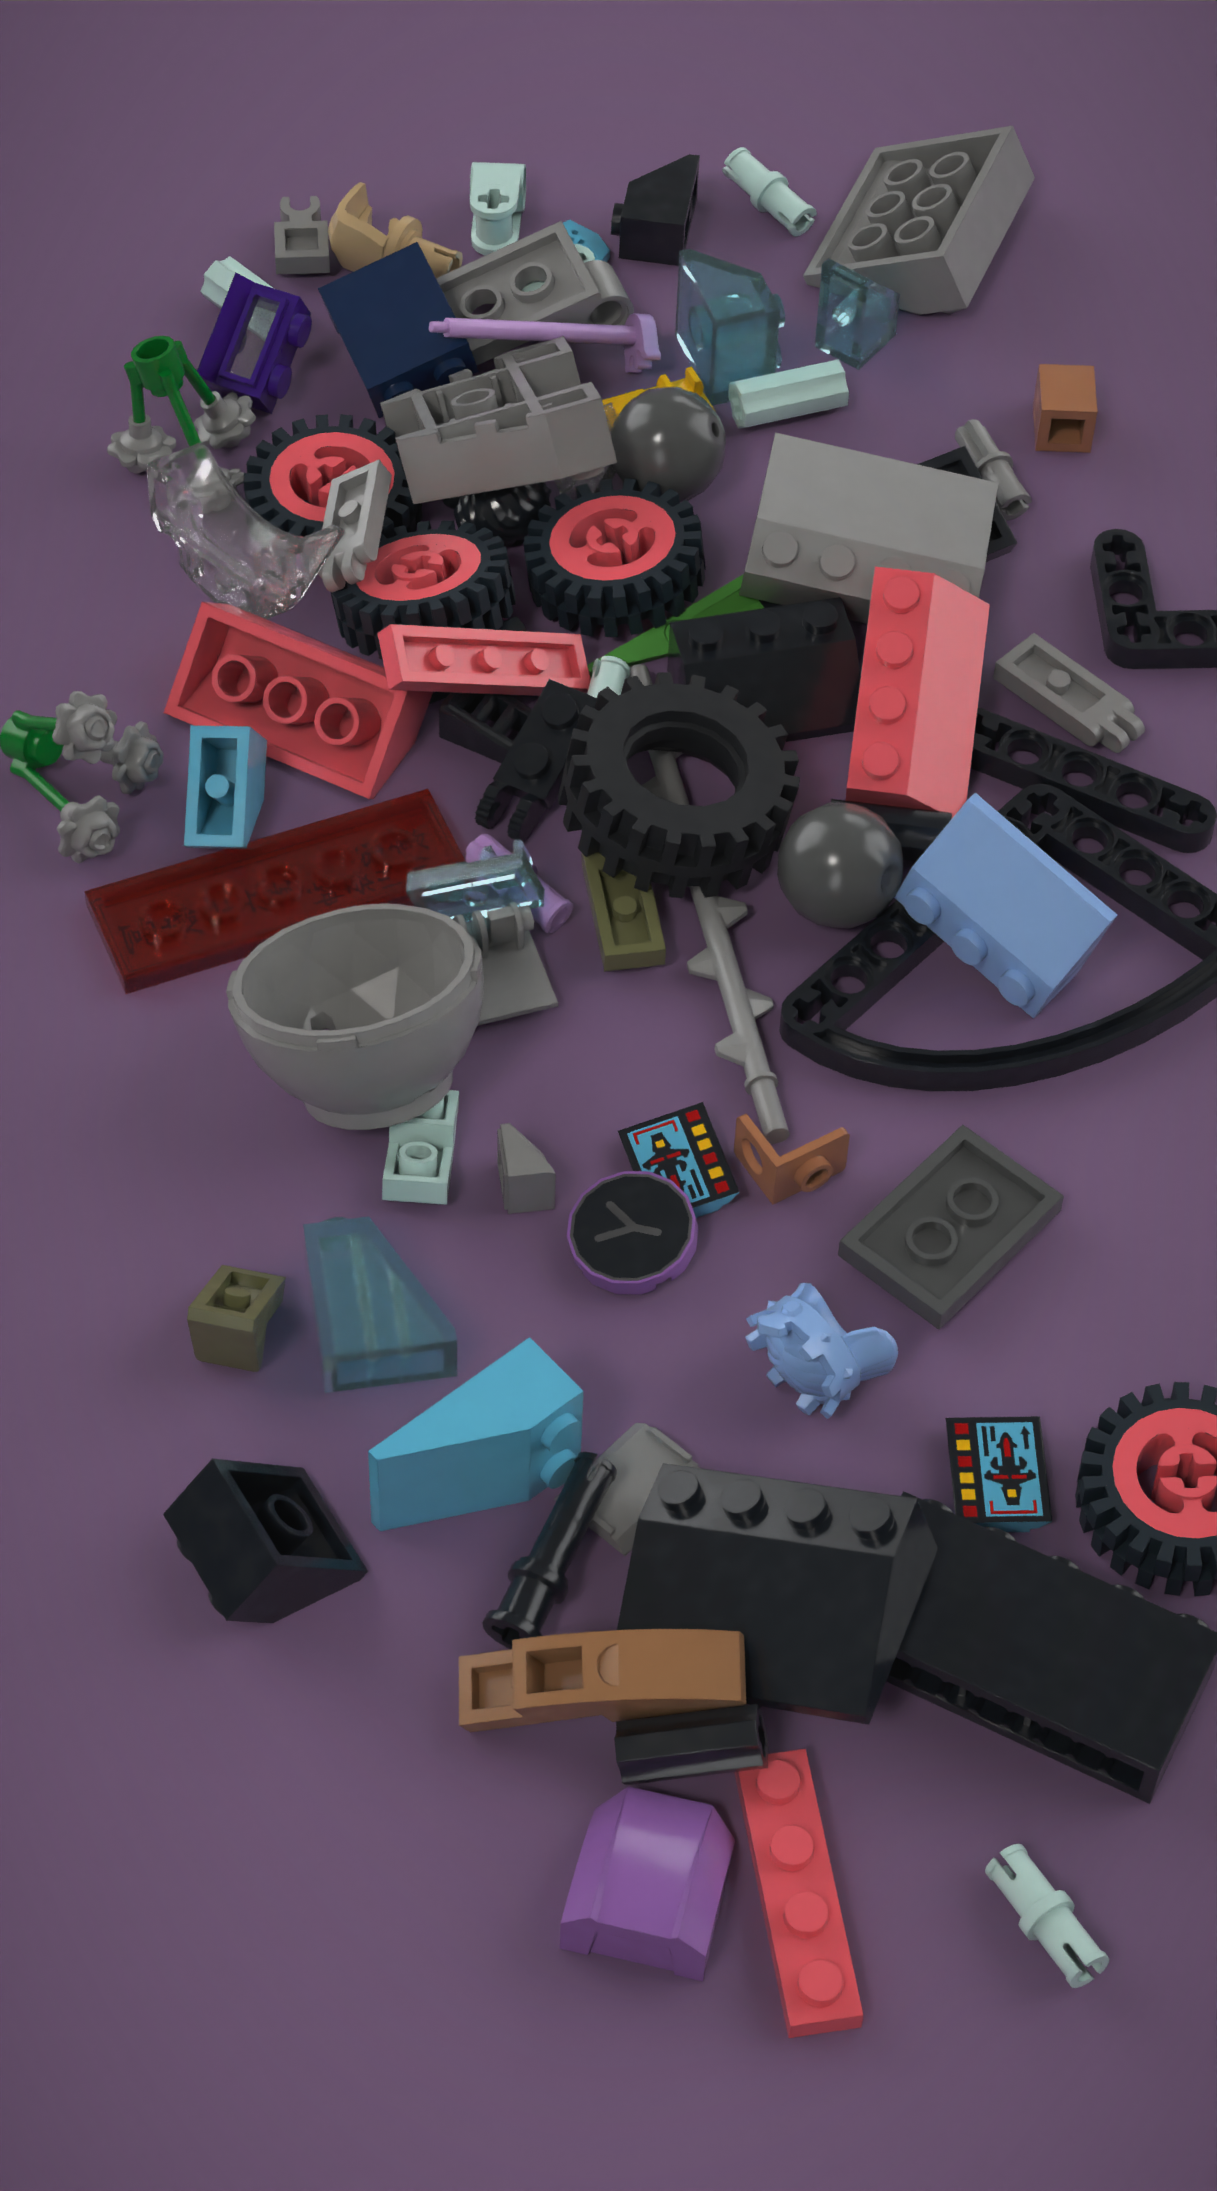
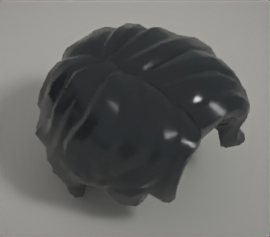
M545 482L447 498L443 499V503L454 510L453 513L458 528L464 522L475 524L476 531L485 527L492 531L493 537L499 536L503 540L504 546L507 547L528 535L527 527L532 519L539 521L538 511L545 504L551 507L549 497L552 491Z

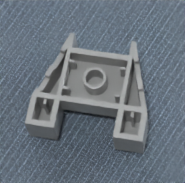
M564 336L493 358L496 369L473 376L471 370L464 369L449 375V384L424 391L414 389L380 403L386 426L396 433L395 439L413 504L557 480L569 476L574 480L589 479L601 474L604 471V466L617 463L602 398L592 382L581 385L573 351Z

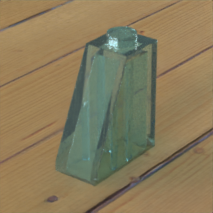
M369 1216L351 1219L333 1217L319 1223L303 1224L305 1262L325 1393L457 1377V1337L455 1328Z

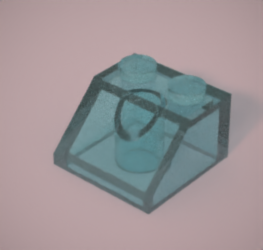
M692 249L679 251L675 335L691 366L701 379L704 391L711 405L730 402L728 397L730 382L775 373L776 368L781 367L782 356L778 343L779 327H783L785 324L784 306L780 296L771 293L761 273Z

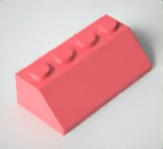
M875 566L845 801L952 813L953 818L967 801L990 604L935 573Z
M201 602L163 713L194 726L251 727L267 740V757L367 799H374L415 744L433 692L389 690L385 669L382 666L233 605Z

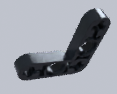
M1111 529L1100 533L1094 541L1090 569L1103 646L1107 658L1115 665L1127 669L1217 668V610L1156 611L1145 546L1142 540L1136 534L1123 529ZM1115 555H1119L1121 562H1125L1124 570L1116 571ZM1117 592H1126L1134 595L1139 601L1130 605L1120 604L1114 601L1110 595ZM1134 626L1133 638L1135 643L1130 642L1129 637L1124 635L1126 627ZM1180 633H1192L1199 636L1204 643L1188 646L1180 643L1175 639V636Z

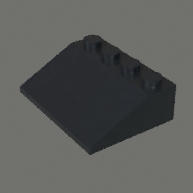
M663 1463L638 1518L617 1630L707 1629L739 1631L744 1635L746 1704H759L761 1707L869 1725L938 1547L917 1498Z

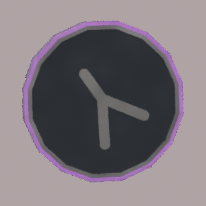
M623 1171L598 1180L580 1195L569 1214L567 1240L575 1264L593 1285L614 1294L641 1295L656 1290V1284L666 1281L669 1277L673 1281L685 1271L697 1247L698 1225L689 1197L672 1180L650 1171Z

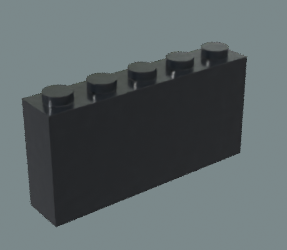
M903 1491L901 1496L918 1499L938 1550L886 1682L1150 1804L1215 1668L1217 1661V1632L1211 1630L1205 1622L1195 1616L1183 1613L1176 1614L1145 1600L1139 1592L1128 1586L1111 1585L1082 1572L1077 1565L1066 1558L1042 1554L1018 1543L1014 1537L1001 1529L994 1527L984 1528L954 1514L949 1507L933 1499L922 1500Z

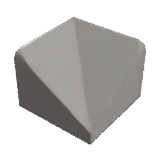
M510 1123L500 1124V1129H497V1166L504 1210H507L508 1214L555 1209L556 1175L553 1168L547 1162L543 1153Z

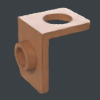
M743 1114L736 1119L734 1153L773 1205L800 1191H814L824 1185L831 1176L842 1172L846 1167L850 1134L844 1127H841L779 1157L747 1114ZM750 1142L753 1144V1146L755 1147L760 1156L762 1167L760 1166L752 1152Z

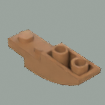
M635 1629L580 1632L512 1640V1649L459 1656V1726L470 1733L599 1715L604 1716L611 1722L746 1705L744 1635L739 1631Z

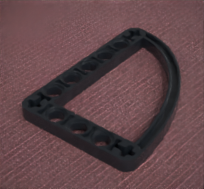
M1046 784L1030 785L1021 790L998 812L1052 859L1203 961L1172 983L1137 1003L1100 1020L1057 1035L1015 1045L978 1050L938 1051L899 1047L869 1040L845 1031L944 942L926 925L915 921L908 914L905 907L896 900L786 997L782 1003L779 1032L782 1040L789 1047L819 1065L855 1079L894 1088L930 1092L978 1091L1018 1086L1061 1076L1103 1062L1139 1046L1181 1023L1217 998V894L1060 789ZM1031 813H1033V814H1035V815H1038V816L1031 822V827H1030V830H1029L1028 825H1029V820H1030V815H1031ZM1080 838H1092L1098 841L1104 849L1098 853H1084L1078 850L1073 845V842ZM1126 870H1140L1146 873L1152 881L1146 885H1132L1121 878L1120 874ZM1175 902H1188L1194 905L1200 914L1192 918H1182L1172 913L1168 906ZM883 941L894 942L904 950V953L896 958H884L877 955L872 950V946ZM850 976L860 980L865 988L858 993L848 994L837 990L832 985V982L839 977ZM822 1002L824 1006L820 1010V1004ZM820 1011L819 1024L810 1020ZM797 1017L806 1022L803 1025L798 1023Z

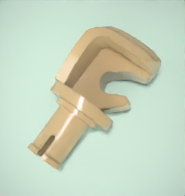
M359 182L345 195L330 220L328 235L331 249L335 253L340 265L352 272L418 242L436 278L462 266V253L423 239L422 224L414 217L407 215L400 220L397 218L390 219L387 236L373 227L372 207L368 203L365 183Z

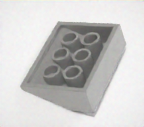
M1007 126L875 148L803 275L806 284L919 315L936 312L950 314L966 309L1035 179L1014 127Z
M775 432L739 595L780 605L841 597L848 619L868 624L876 566L935 573L979 598L986 565L998 483Z

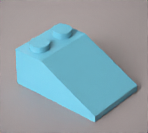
M529 1337L368 1451L371 1523L379 1531H385L529 1501L547 1487L551 1489L560 1487L566 1482L575 1464L574 1460L581 1452L584 1391Z

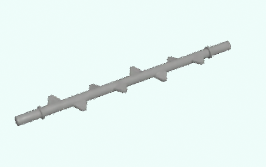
M637 664L630 667L629 677L638 676L644 686L653 685L647 666ZM648 750L656 776L642 786L657 797L679 805H689L676 762V758L683 753ZM699 886L689 887L707 948L687 962V969L689 974L718 982L733 1034L715 1044L716 1056L743 1066L746 1075L745 1090L749 1095H752L764 1137L770 1144L783 1142L789 1137V1130L776 1090L778 1080L777 1076L770 1071L755 1021L773 1009V1001L770 997L745 988L727 930L747 915L746 904L719 896L704 898Z

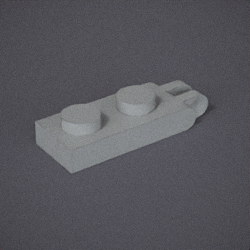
M376 460L331 481L315 563L319 576L322 578L326 589L331 593L343 589L346 581L351 585L362 581L367 564L377 559L392 477L380 460Z
M1035 633L1031 634L995 662L993 678L1088 746H1095L1100 742L1112 752L1120 753L1129 746L1130 740L1135 741L1145 732V726L1141 719L1134 715V706L1128 698Z

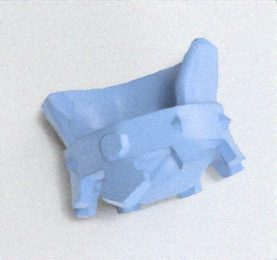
M800 1283L791 1296L785 1295L779 1301L768 1300L766 1310L746 1318L750 1327L757 1325L755 1331L745 1336L749 1348L755 1351L767 1347V1355L770 1362L774 1365L766 1376L775 1387L787 1382L796 1392L802 1393L796 1405L807 1415H810L820 1404H823L820 1413L826 1419L830 1418L842 1400L850 1399L851 1391L860 1384V1381L887 1375L893 1369L898 1358L896 1340L886 1330L874 1326L847 1333L841 1328L823 1297L811 1283Z

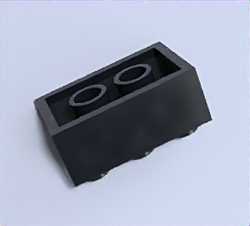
M841 597L670 622L667 671L671 672L674 684L689 685L692 675L706 677L705 689L721 694L725 686L729 685L739 690L736 702L746 708H749L756 702L760 703L767 709L763 723L768 728L781 724L788 733L786 742L854 732L861 677L856 638Z

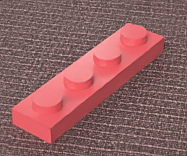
M390 624L377 633L389 690L540 696L549 679L583 693L588 692L591 680L581 634Z
M806 1749L770 1753L767 1760L768 1768L734 1772L788 2038L861 2028L864 2015Z

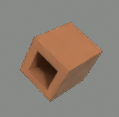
M1039 364L1033 399L1035 451L1091 453L1098 413L1094 366Z

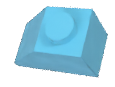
M191 725L184 834L185 847L247 848L264 801L267 740L251 727Z

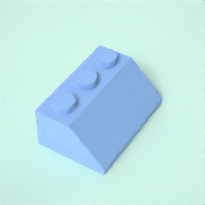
M974 793L964 803L912 866L894 897L905 907L908 914L915 921L931 929L952 948L954 954L962 962L976 968L999 989L1001 995L1008 1002L1022 1008L1033 1019L1077 975L1117 917V914L977 793Z

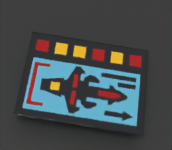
M703 1102L618 1131L633 1171H650L672 1180L689 1197L696 1218L718 1211L739 1193Z
M1040 1416L945 1418L956 1515L984 1528L994 1527L1007 1533L1030 1532V1529H1037L1052 1522Z

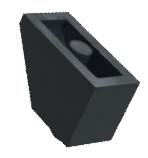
M689 154L629 182L624 204H614L611 221V235L620 236L619 258L682 266L698 195L699 155Z

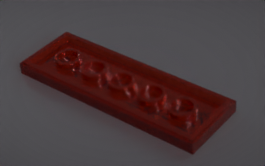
M427 788L250 841L246 849L220 850L84 892L86 906L125 994H129L246 958L259 944L280 930L310 917L342 908L369 904L389 903L415 906L473 888V874Z

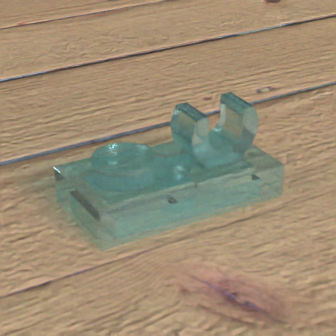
M519 839L514 840L513 853L497 857L490 845L482 849L479 861L470 863L463 861L409 872L407 874L406 893L415 907L427 908L447 915L453 920L454 916L462 914L465 922L472 921L473 911L480 910L483 918H487V911L507 907L508 903L516 902L518 907L529 905L530 909L543 907L545 889L532 868V858L522 840Z

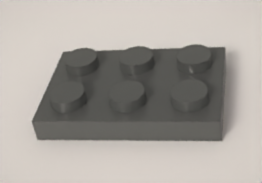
M962 1125L840 1240L838 1256L940 1330L1061 1211L1064 1196L972 1130Z

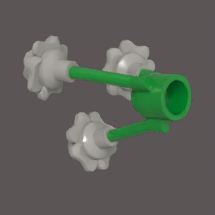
M154 336L145 339L133 348L131 352L133 361L127 362L124 365L130 382L133 413L128 419L129 429L111 435V444L107 447V453L118 458L121 466L137 474L143 471L152 473L160 467L162 461L171 459L173 456L172 449L176 447V439L166 435L162 427L151 426V418L145 414L143 387L150 390L151 394L156 397L168 396L194 457L190 462L196 476L191 481L190 488L181 493L182 501L186 503V506L197 504L205 515L228 509L231 503L238 501L237 486L244 483V473L239 468L226 469L217 467L212 454L206 453L203 446L211 444L214 449L222 447L232 448L237 446L242 439L248 437L251 430L250 425L256 419V416L251 411L253 402L246 395L238 397L236 393L231 392L222 398L218 392L211 391L188 359L181 341H174L169 336ZM184 375L200 396V405L204 410V414L198 417L194 424L179 391L183 386L182 378Z
M73 691L70 694L69 703H60L56 706L57 718L30 715L20 710L14 711L12 717L2 727L0 747L8 758L13 759L10 772L26 779L60 811L62 821L57 826V832L61 837L58 852L64 857L71 856V859L79 864L89 857L94 858L112 851L115 838L120 833V827L117 822L120 808L114 802L107 803L106 799L100 795L95 796L85 804L69 802L36 771V768L55 763L59 759L62 750L64 758L69 761L82 759L89 764H95L100 760L113 765V780L120 783L122 793L131 794L135 789L141 790L145 782H152L158 777V768L163 763L164 753L157 742L156 736L149 733L147 723L139 721L135 727L127 726L123 737L119 741L113 740L117 715L114 711L106 709L108 702L106 697L102 694L88 696L82 691Z

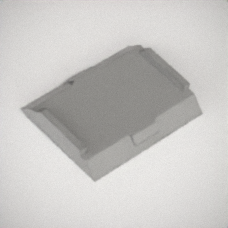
M635 1423L603 1452L594 1461L591 1467L592 1471L587 1479L591 1481L594 1478L603 1458L610 1461L617 1469V1476L610 1484L589 1528L624 1556L633 1548L638 1518L662 1464L700 1468L692 1460V1456L656 1427H650L646 1423ZM560 1493L554 1498L555 1501H557Z

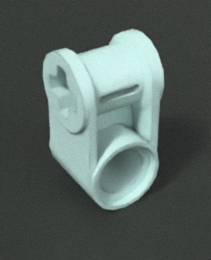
M472 162L470 174V209L473 212L471 243L476 252L486 256L519 240L521 215L525 210L526 164Z

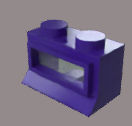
M235 272L197 372L210 390L218 392L222 398L231 392L236 393L238 397L246 395L253 402L251 408L272 414L277 399H282L290 387L292 379V369L290 366L297 348L304 347L309 338L312 327L311 312L300 296L255 283Z

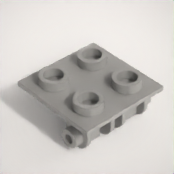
M516 902L508 903L507 907L487 911V918H483L480 910L473 911L472 921L467 923L462 914L454 916V921L473 936L482 951L484 997L477 1026L558 1007L557 998L529 931L534 929L533 915L529 905L518 907Z

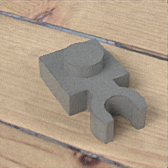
M310 196L309 208L295 210L290 207V198L282 197L280 201L281 222H274L276 274L305 275L310 273H330L328 220L321 221L319 198L317 196Z

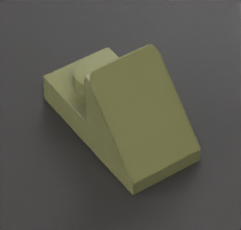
M221 1265L188 1307L187 1322L194 1355L197 1360L258 1372L262 1366L267 1323L283 1302L286 1277Z

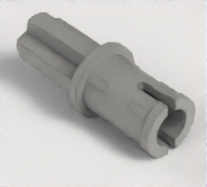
M968 420L964 426L957 428L955 431V440L960 447L966 446L982 478L998 483L996 504L1005 520H1012L1021 516L1028 510V504L1032 500L1014 474L1011 456L1005 451H999L988 431L979 420Z

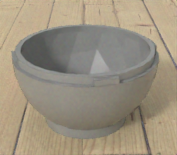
M389 903L342 908L310 917L284 928L259 944L241 962L238 969L231 973L226 989L228 1008L236 1030L257 1066L285 1092L302 1101L308 1113L317 1121L331 1127L347 1130H370L390 1127L424 1114L438 1104L449 1092L453 1082V1069L465 1055L481 1015L484 997L482 951L473 936L467 933L464 927L449 916L427 908Z

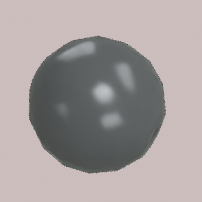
M680 387L648 389L630 400L613 423L611 439L617 463L612 465L623 482L624 478L637 479L638 491L640 492L650 481L660 484L661 495L668 489H672L679 493L680 502L689 501L704 492L722 469L726 447L723 424L708 402L696 393Z
M827 803L801 815L790 826L778 853L777 876L780 888L797 913L811 922L830 928H854L880 916L896 896L903 878L901 844L882 816L863 806L852 803Z

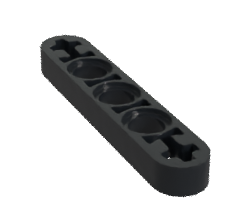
M983 708L977 709L971 769L1021 789L1035 784H1046L1056 787L1115 827L1175 851L1194 853L1205 849L1210 844L1217 813L1213 804L1203 796ZM996 742H999L998 751L994 750ZM1016 750H1026L1035 754L1039 760L1033 764L1024 765L1013 761L1009 754ZM1069 772H1082L1090 776L1094 782L1087 786H1075L1066 782L1062 776ZM1133 793L1143 797L1148 802V805L1142 808H1130L1121 804L1117 798L1123 794ZM1159 807L1164 808L1162 817L1157 816ZM1186 819L1193 821L1190 826L1182 824L1185 823Z

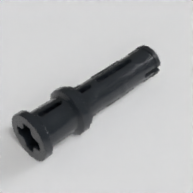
M585 1451L577 1455L574 1460L575 1464L529 1556L521 1557L511 1565L508 1571V1579L511 1583L498 1609L490 1610L482 1622L486 1633L506 1648L512 1649V1640L543 1636L540 1631L553 1605L561 1604L568 1593V1579L565 1573L610 1484L617 1476L615 1466L603 1458L594 1478L591 1481L587 1480L592 1471L591 1467L597 1457L595 1453Z

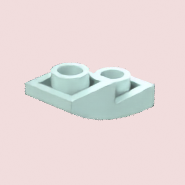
M449 1090L438 1104L424 1114L389 1127V1145L382 1181V1200L447 1205L455 1144L459 1091Z

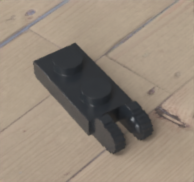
M548 680L493 777L494 782L488 785L483 798L480 799L477 811L475 812V823L487 829L493 828L497 821L500 820L501 814L504 813L514 795L521 799L516 806L515 812L512 813L509 819V825L507 826L508 837L521 843L528 839L544 810H550L559 794L562 782L561 777L573 729L577 727L580 712L585 705L594 708L597 698L553 680Z

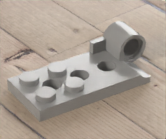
M562 221L436 278L456 318L625 325L629 315L634 313L633 304L613 267L602 260H592L584 263ZM531 282H545L537 290L530 292L521 291ZM495 304L487 313L480 315L472 314L481 305ZM466 338L476 365L529 342Z

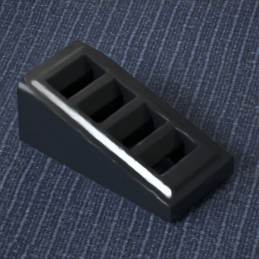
M450 692L439 708V737L502 763L514 740L512 741L507 736L512 730L520 732L532 709L511 695ZM489 720L496 722L493 727L487 725Z

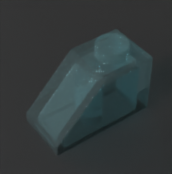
M828 258L822 264L815 347L860 370L896 335L900 294Z

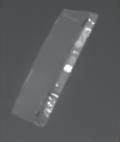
M197 443L146 464L152 519L159 533L169 535L176 543L180 554L179 565L198 588L215 603L230 604L264 619L287 612L295 607L303 598L344 535V530L337 525L328 526L305 537L296 536L275 527L253 510L238 494L218 466L209 448L202 443Z

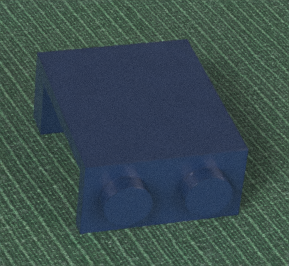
M418 242L318 288L328 315L337 334H340L366 387L378 418L383 417L381 402L414 389L424 391L449 384V375L464 369L471 370L472 374L479 372L466 338L444 337L443 333H431L429 331L430 321L443 322L445 318L456 317Z

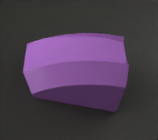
M628 1786L595 1808L582 1845L560 1924V1949L588 1955L589 1952L674 1971V1975L703 1981L735 1845L733 1835L714 1806Z

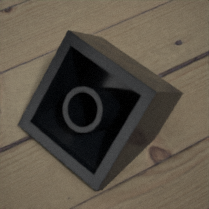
M212 1458L163 1513L177 1537V1546L180 1552L193 1564L209 1591L208 1596L211 1604L224 1616L226 1621L275 1623L360 1581L368 1572L305 1469L301 1467Z

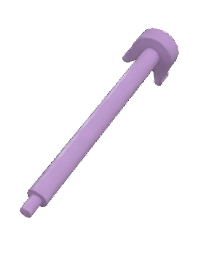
M630 314L625 325L445 318L443 322L430 321L429 331L431 333H443L444 337L545 342L564 336L567 343L624 345L626 373H642L643 369H652V360L661 359L656 323L650 314Z

